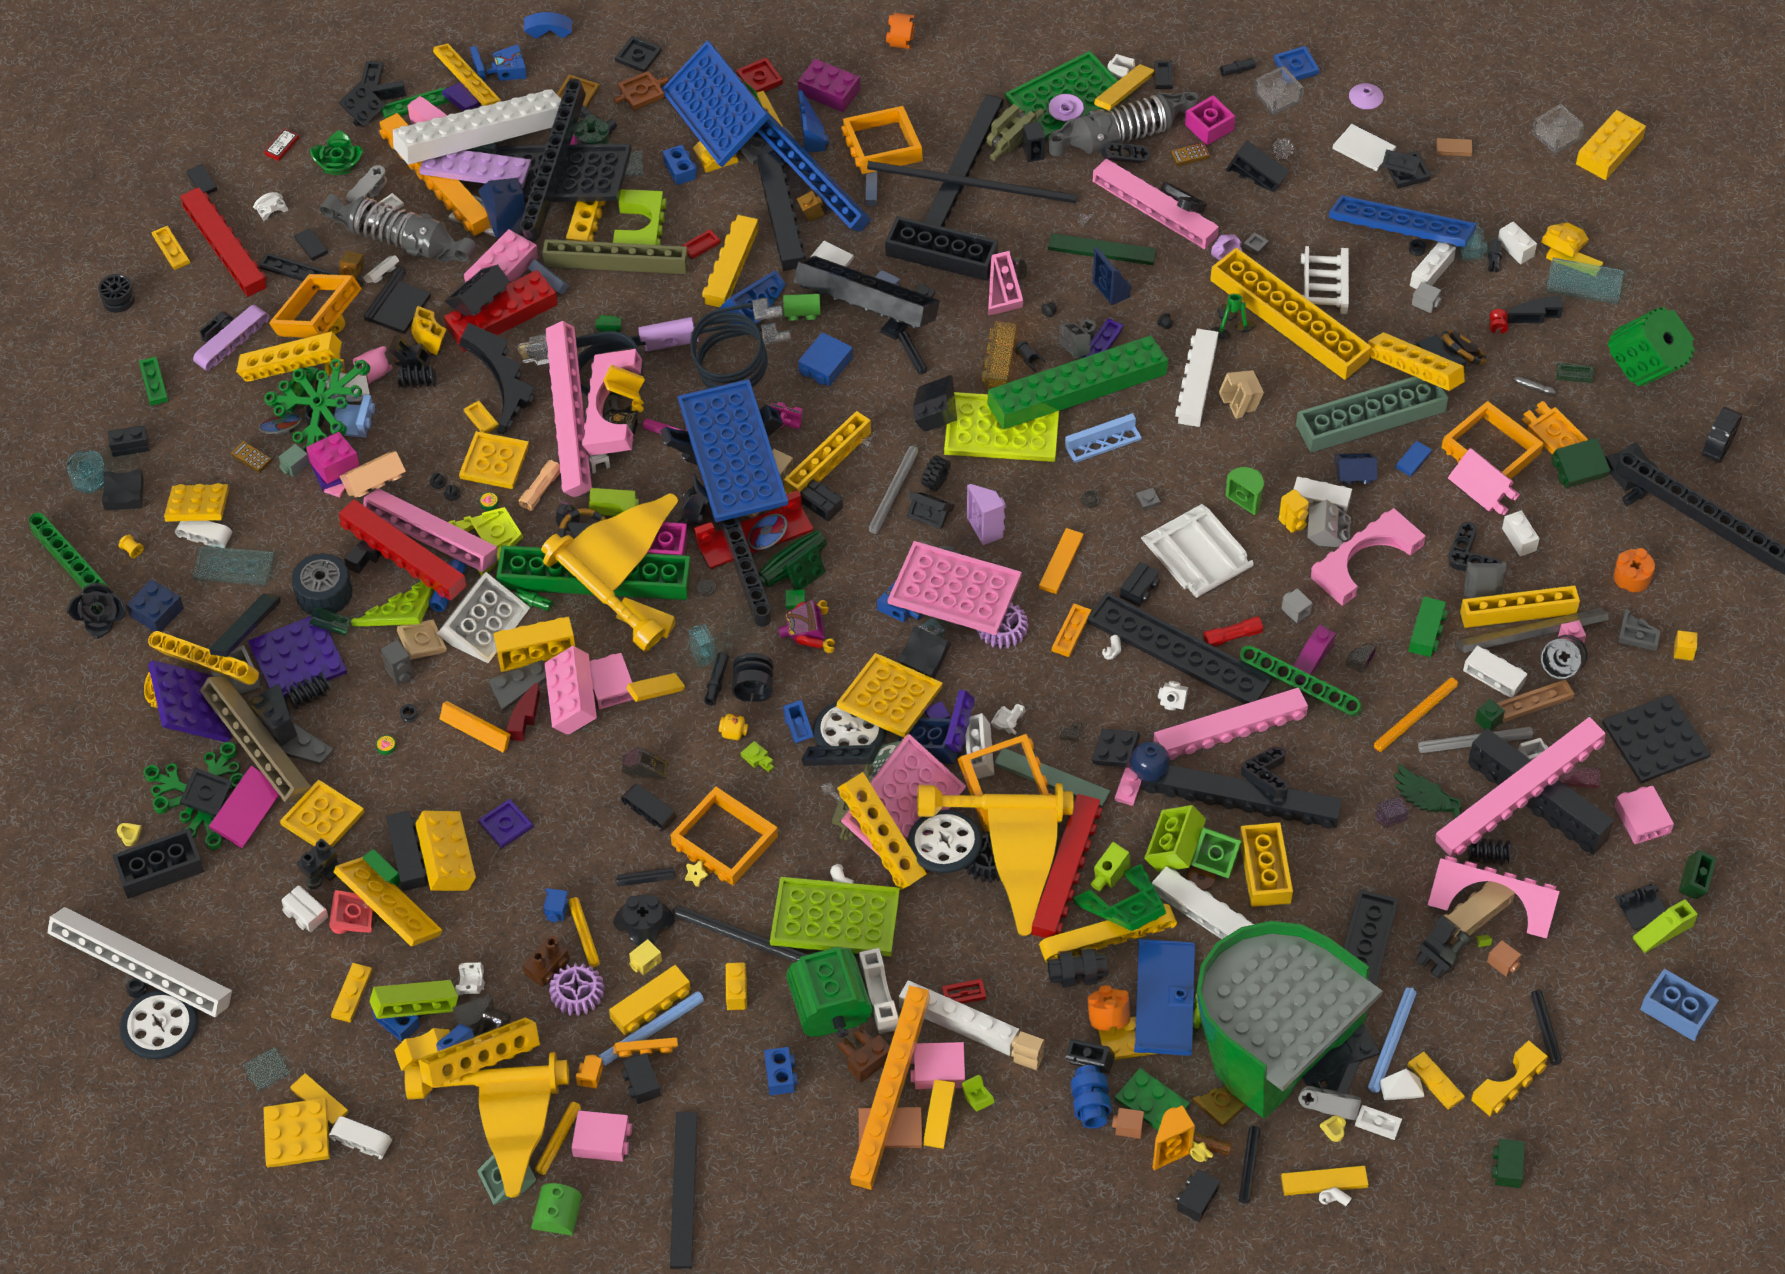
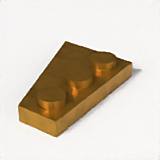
M1225 1086L1219 1089H1212L1208 1094L1201 1097L1196 1096L1192 1099V1102L1221 1128H1224L1247 1107V1105L1233 1096Z

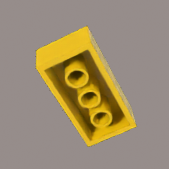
M1616 110L1579 150L1576 165L1607 180L1643 140L1646 125Z
M569 617L493 633L501 672L518 669L541 660L545 663L568 648L575 646Z
M422 811L415 826L430 890H469L476 876L460 811Z
M1269 823L1241 826L1239 839L1242 840L1241 852L1251 907L1291 904L1293 889L1281 824Z

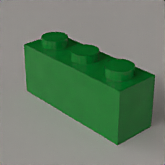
M1423 597L1408 652L1431 657L1432 652L1437 651L1439 640H1436L1437 636L1441 637L1444 626L1440 624L1441 621L1446 620L1448 610H1444L1446 602Z

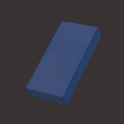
M476 46L470 47L476 73L483 81H486L485 69Z
M1416 441L1398 461L1396 468L1412 476L1432 453V449Z

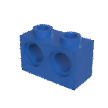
M682 145L662 151L663 162L676 186L696 179V172H698L696 164L691 162L689 151H685Z
M372 1009L374 1019L401 1042L405 1038H409L420 1027L419 1015L377 1019ZM403 1022H409L406 1025H401Z
M789 1047L764 1050L769 1095L793 1093L794 1085H798L797 1074L792 1073V1067H795L794 1054L790 1055ZM780 1060L784 1061V1063L777 1064L776 1062ZM786 1079L787 1081L779 1082L778 1080Z

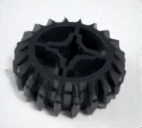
M986 831L982 836L983 848L977 858L965 867L964 870H967L968 875L973 874L974 880L981 877L982 883L985 881V878H988L990 883L992 878L999 882L1000 877L996 865L993 866L995 860L991 838ZM966 847L962 849V853L967 851ZM987 852L990 856V861H988Z

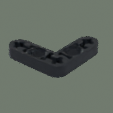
M1163 182L1160 190L1177 199L1178 207L1189 212H1204L1207 206L1206 202L1173 184Z
M1464 522L1459 526L1448 558L1449 565L1452 568L1466 572V560L1467 563H1472L1473 561L1480 563H1502V561L1497 558L1470 553L1476 538V526L1472 522ZM1467 529L1471 530L1468 531L1467 537H1465V531H1467ZM1465 543L1468 546L1465 548H1459L1458 544Z
M1271 747L1242 763L1241 775L1276 798L1286 797L1289 784L1270 772V770L1284 763L1286 751L1280 747Z

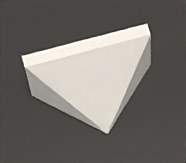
M1407 1069L1380 1080L1384 1100L1424 1097L1420 1077Z

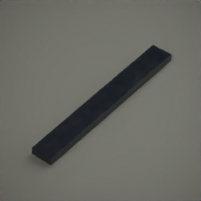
M676 1112L670 1269H692L697 1112Z

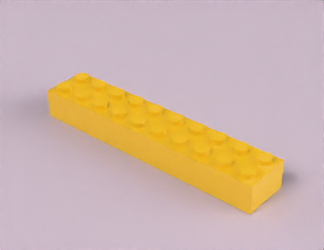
M1238 248L1233 249L1212 266L1211 281L1229 295H1241L1242 302L1246 303L1245 307L1344 380L1348 379L1369 361L1371 346Z

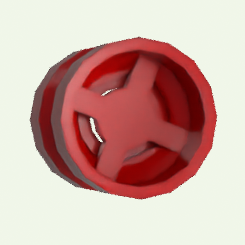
M1503 309L1491 311L1489 315L1491 322L1490 331L1496 333V329H1500V333L1504 334L1508 331L1507 312Z

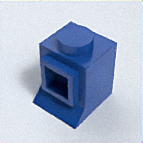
M545 888L544 914L547 915V920L551 922L564 921L569 900L566 899L568 892Z

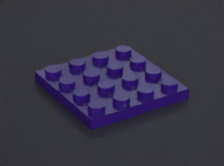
M320 613L248 640V644L269 689L279 683L285 698L288 697L286 689L290 692L291 685L297 689V682H301L304 685V679H308L310 682L311 676H315L318 679V673L320 672L324 675L326 681L347 674V669Z
M155 660L148 664L162 727L222 742H228L231 739L228 727L200 692L209 677H214L213 675Z

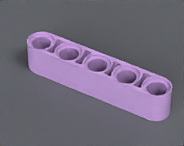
M251 305L194 354L193 361L206 371H211L210 369L213 366H217L224 360L223 358L226 355L231 354L237 349L236 347L239 344L244 343L250 338L248 336L257 332L265 322L267 323L269 321V314L256 305Z

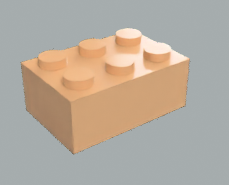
M394 451L356 467L339 477L348 495H354L356 498L369 493L368 489L370 488L373 490L386 485L385 481L387 480L390 482L401 478V474L406 471L397 452Z

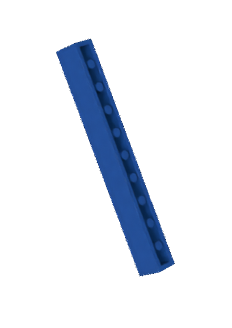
M770 115V118L757 132L850 229L861 232L871 221V218Z

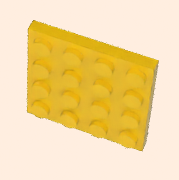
M875 653L838 700L837 708L904 738L940 692L943 683Z

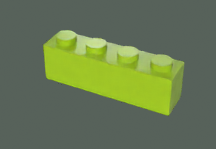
M451 980L373 987L369 1002L376 1018L382 1019L454 1012L458 995Z

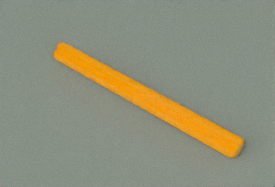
M1453 677L1449 678L1374 742V748L1382 752L1458 686V681Z

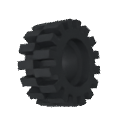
M934 455L924 469L921 484L933 491H938L941 485L944 484V481H946L947 475H949L950 461Z

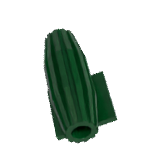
M814 530L796 539L774 555L758 571L763 587L769 588L790 577L794 590H802L823 575L826 571L820 552L827 545L823 534L820 531Z

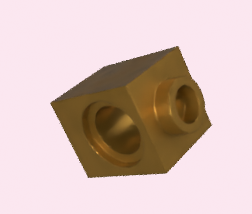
M346 251L340 259L339 275H353L356 280L364 267V254Z

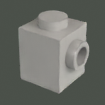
M1421 282L1413 294L1412 305L1432 313L1434 308H1438L1441 303V290Z
M1297 588L1293 592H1288L1284 595L1282 610L1298 623L1311 614L1313 603Z

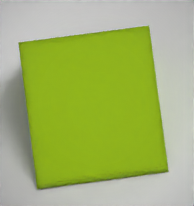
M1489 935L1476 936L1478 947L1491 945L1492 938Z

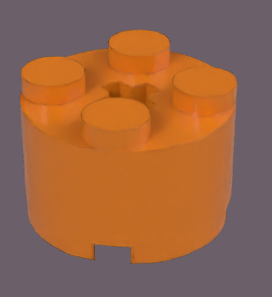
M894 12L893 15L889 16L888 25L891 26V30L887 32L886 42L889 43L890 47L911 49L908 43L910 40H913L915 23H912V19H915V15Z
M1643 548L1630 549L1620 553L1613 575L1616 584L1622 589L1629 590V592H1641L1647 589L1652 581L1655 570L1654 560Z
M1104 985L1098 991L1089 995L1088 1011L1091 1026L1103 1031H1110V1027L1117 1026V1029H1121L1130 1023L1128 992L1126 990L1112 989L1111 986Z

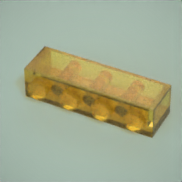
M995 321L994 329H990L989 339H992V342H988L987 345L989 357H985L984 367H987V369L982 373V381L985 382V388L992 389L1008 383L1017 324Z

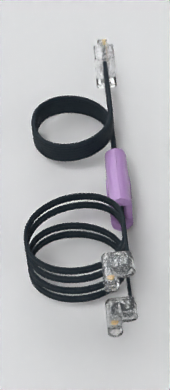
M762 298L752 300V303L714 310L703 316L697 324H694L693 317L639 327V335L631 337L621 332L605 331L575 338L577 348L590 346L578 355L579 374L584 364L598 354L632 348L636 349L642 358L637 346L645 345V352L690 344L691 353L701 379L710 389L722 385L712 383L709 380L723 384L734 383L746 379L757 370L749 378L751 386L754 387L762 379L767 369L768 355L765 346L791 341L790 330L778 332L776 322L761 325L758 328L752 319L743 314L725 313L753 307L756 321L783 316L781 305L769 307L768 299ZM725 322H741V323H744V324L731 323V324H725V325H720V326L705 328L706 326L715 325V324H720V323H725ZM722 330L704 341L696 359V342H699V334ZM546 334L529 337V342L518 344V352L523 363L533 361L537 365L549 363ZM749 334L759 341L758 352L754 360L746 368L738 372L720 375L711 373L702 367V361L707 351L724 339ZM642 360L641 374H640V375H642V371H643V360ZM580 382L581 392L588 396L590 387ZM612 391L609 393V395H610V394H614V395H617L618 397L621 396L620 394H617V393L612 392Z

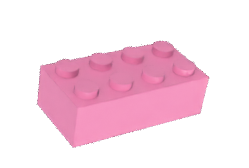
M508 229L464 274L465 282L482 268L497 264L510 283L517 280L528 269L532 261L538 259L537 245Z
M572 646L545 662L552 727L565 734H571L595 720L597 716L589 654Z

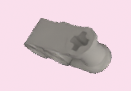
M380 165L373 166L358 181L355 187L347 193L345 198L346 204L354 202L361 196L368 197L371 200L374 199L387 184V178L384 176V167Z
M1306 1086L1299 1095V1102L1305 1108L1317 1110L1325 1114L1338 1115L1350 1120H1357L1361 1098L1329 1089ZM1307 1093H1311V1101H1307Z

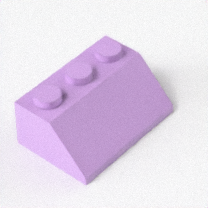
M973 484L967 485V519L982 545L1003 538V531L1005 530L1004 508H1006L1004 499L1000 498L996 491Z

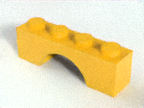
M1528 1040L1514 1055L1513 1064L1516 1068V1075L1510 1080L1503 1082L1487 1079L1473 1092L1471 1101L1489 1116L1495 1112L1497 1114L1500 1113L1508 1099L1514 1100L1522 1086L1526 1088L1532 1082V1077L1536 1073L1540 1075L1546 1069L1547 1065L1545 1063L1548 1056Z

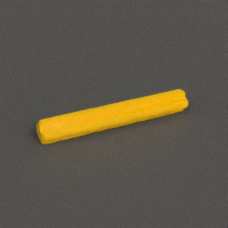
M570 898L568 900L569 907L589 966L597 967L600 965V961L579 898Z
M574 1101L569 1104L535 1167V1171L538 1174L545 1175L574 1123L578 1111L581 1110L580 1104Z

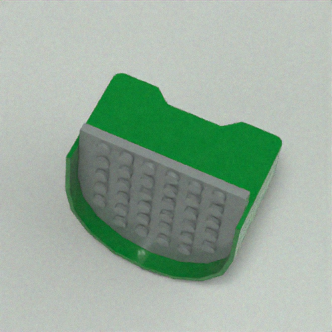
M1277 921L1241 927L1218 941L1201 964L1197 986L1201 1023L1216 1076L1233 1096L1264 1119L1289 1097L1297 1082L1329 1050L1341 1046L1364 1023L1367 1009L1382 996V990L1369 981V966L1339 944L1302 924Z

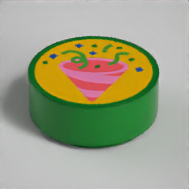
M487 492L480 497L482 509L491 511L497 508L499 500L495 493Z
M384 735L377 740L376 747L380 754L389 755L395 751L396 742L392 736Z

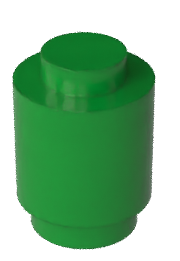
M600 315L599 319L596 318L595 329H599V333L605 331L621 332V318L614 315Z

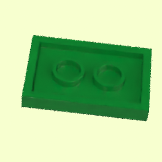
M1141 1068L1138 1069L1115 1096V1100L1125 1108L1144 1111L1143 1120L1158 1131L1163 1115L1168 1109L1172 1107L1178 1108L1183 1105L1184 1109L1187 1110L1190 1106L1188 1101Z

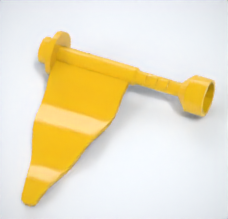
M671 493L655 501L632 507L612 518L594 523L582 531L575 539L570 535L561 538L558 534H554L541 548V551L546 554L543 563L550 567L559 561L602 603L610 606L633 628V642L644 652L649 651L660 641L665 633V629L654 619L640 620L615 596L613 591L622 584L645 557L663 522L676 506L678 499Z
M1056 783L1055 795H942V792L935 785H918V817H934L942 807H970L988 810V825L994 860L1011 904L1017 932L1021 936L1030 935L1037 906L1055 852L1057 823L1062 822L1063 815L1073 814V791H1063L1062 783Z
M550 1052L549 1065L484 1069L476 1073L465 1074L460 1079L450 1080L441 1086L475 1085L479 1087V1109L488 1144L496 1159L506 1196L510 1198L520 1195L530 1157L543 1135L551 1092L552 1094H558L559 1085H569L568 1060H557L556 1052ZM406 1066L405 1091L407 1099H425L433 1090V1087L422 1082L420 1066Z

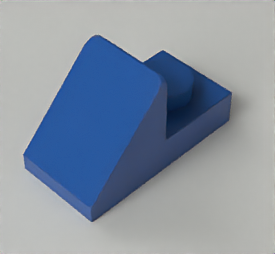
M802 700L784 705V721L789 726L794 743L814 737Z

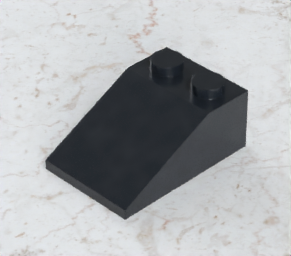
M952 375L918 387L913 404L914 421L923 431H929L957 421Z

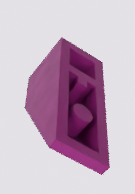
M1318 625L1309 637L1293 667L1312 676L1334 646L1336 633ZM1299 677L1297 681L1301 684H1304L1306 678Z

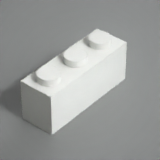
M1438 242L1412 272L1410 286L1417 289L1421 282L1432 286L1454 261L1456 247L1445 242Z
M1297 477L1294 490H1297L1301 497H1304L1309 502L1308 508L1327 499L1347 514L1352 489L1309 478Z
M1476 646L1466 659L1463 669L1464 672L1510 698L1517 695L1525 684L1527 673L1521 668L1509 664L1505 659L1499 658L1487 649Z
M982 713L970 716V723L965 735L967 754L992 746L990 723ZM993 753L970 760L977 778L994 775Z

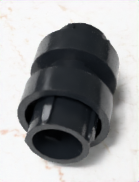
M1093 947L1080 949V955L1072 956L1071 950L1058 951V958L1047 960L1050 983L1061 982L1062 988L1075 987V980L1082 979L1084 985L1097 984L1098 978L1108 976L1105 952L1095 953Z

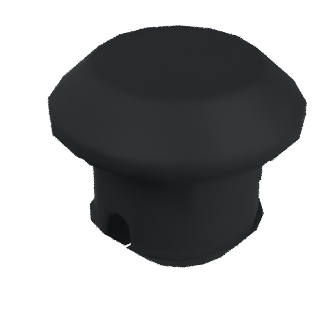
M1053 302L1042 304L1041 311L1045 316L1052 318L1053 313L1057 311V306Z
M1169 313L1162 314L1158 318V326L1162 325L1164 329L1171 328L1173 325V320L1170 319L1171 315Z
M436 472L431 476V487L440 489L445 486L446 478L442 474Z
M450 484L444 491V497L450 501L458 499L461 495L456 485L451 486Z

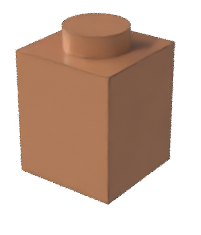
M1501 940L1489 953L1487 963L1507 977L1510 972L1514 974L1519 969L1521 954Z
M1119 1108L1118 1115H1114L1112 1128H1116L1115 1135L1140 1139L1144 1111Z

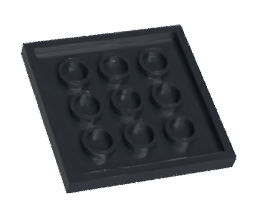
M1672 694L1608 717L1602 721L1605 729L1640 784L1710 757L1709 751Z

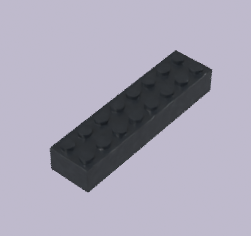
M812 256L799 261L794 282L800 284L802 288H811L816 290V293L831 295L833 299H842L847 301L849 305H858L863 310L878 312V315L882 317L889 316L894 318V321L908 323L913 328H920L936 321L940 303L938 299L818 256Z
M1488 728L1472 742L1468 763L1473 770L1480 771L1488 781L1495 782L1497 785L1503 783L1532 761ZM1559 780L1553 785H1547L1540 795L1531 797L1526 804L1536 816L1547 820L1552 828H1558L1567 839L1577 842L1585 852H1590L1594 855L1609 839L1614 820Z

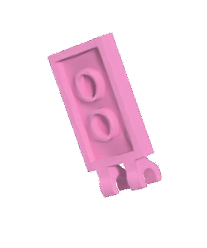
M1471 448L1448 477V479L1489 512L1495 509L1499 514L1505 515L1509 509L1499 502L1506 494L1510 499L1517 500L1520 496L1511 487L1514 483L1511 479Z

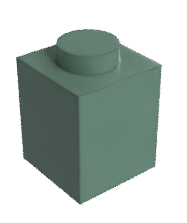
M296 444L279 456L280 469L285 474L289 473L293 477L310 464L308 454Z

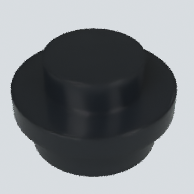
M137 978L131 979L126 986V992L132 998H138L147 991L146 983Z

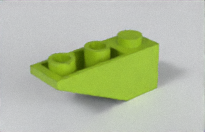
M1684 899L1668 908L1635 934L1633 939L1642 951L1647 953L1693 927L1698 914L1687 900Z

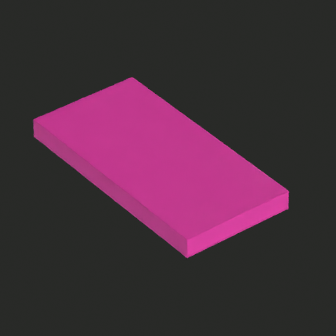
M250 766L209 825V829L243 849L279 794L261 771Z

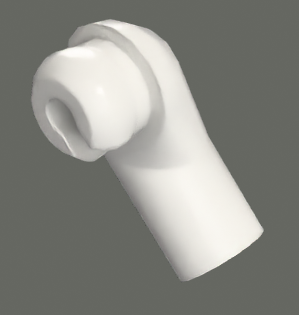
M1118 635L1111 636V647H1107V650L1103 649L1102 654L1105 659H1114L1121 653V642Z

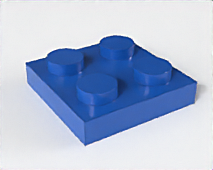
M1306 46L1274 55L1273 60L1287 83L1319 74L1320 69Z

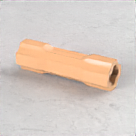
M549 460L545 464L539 476L518 500L521 507L529 511L534 509L540 501V497L561 473L560 465L557 462Z

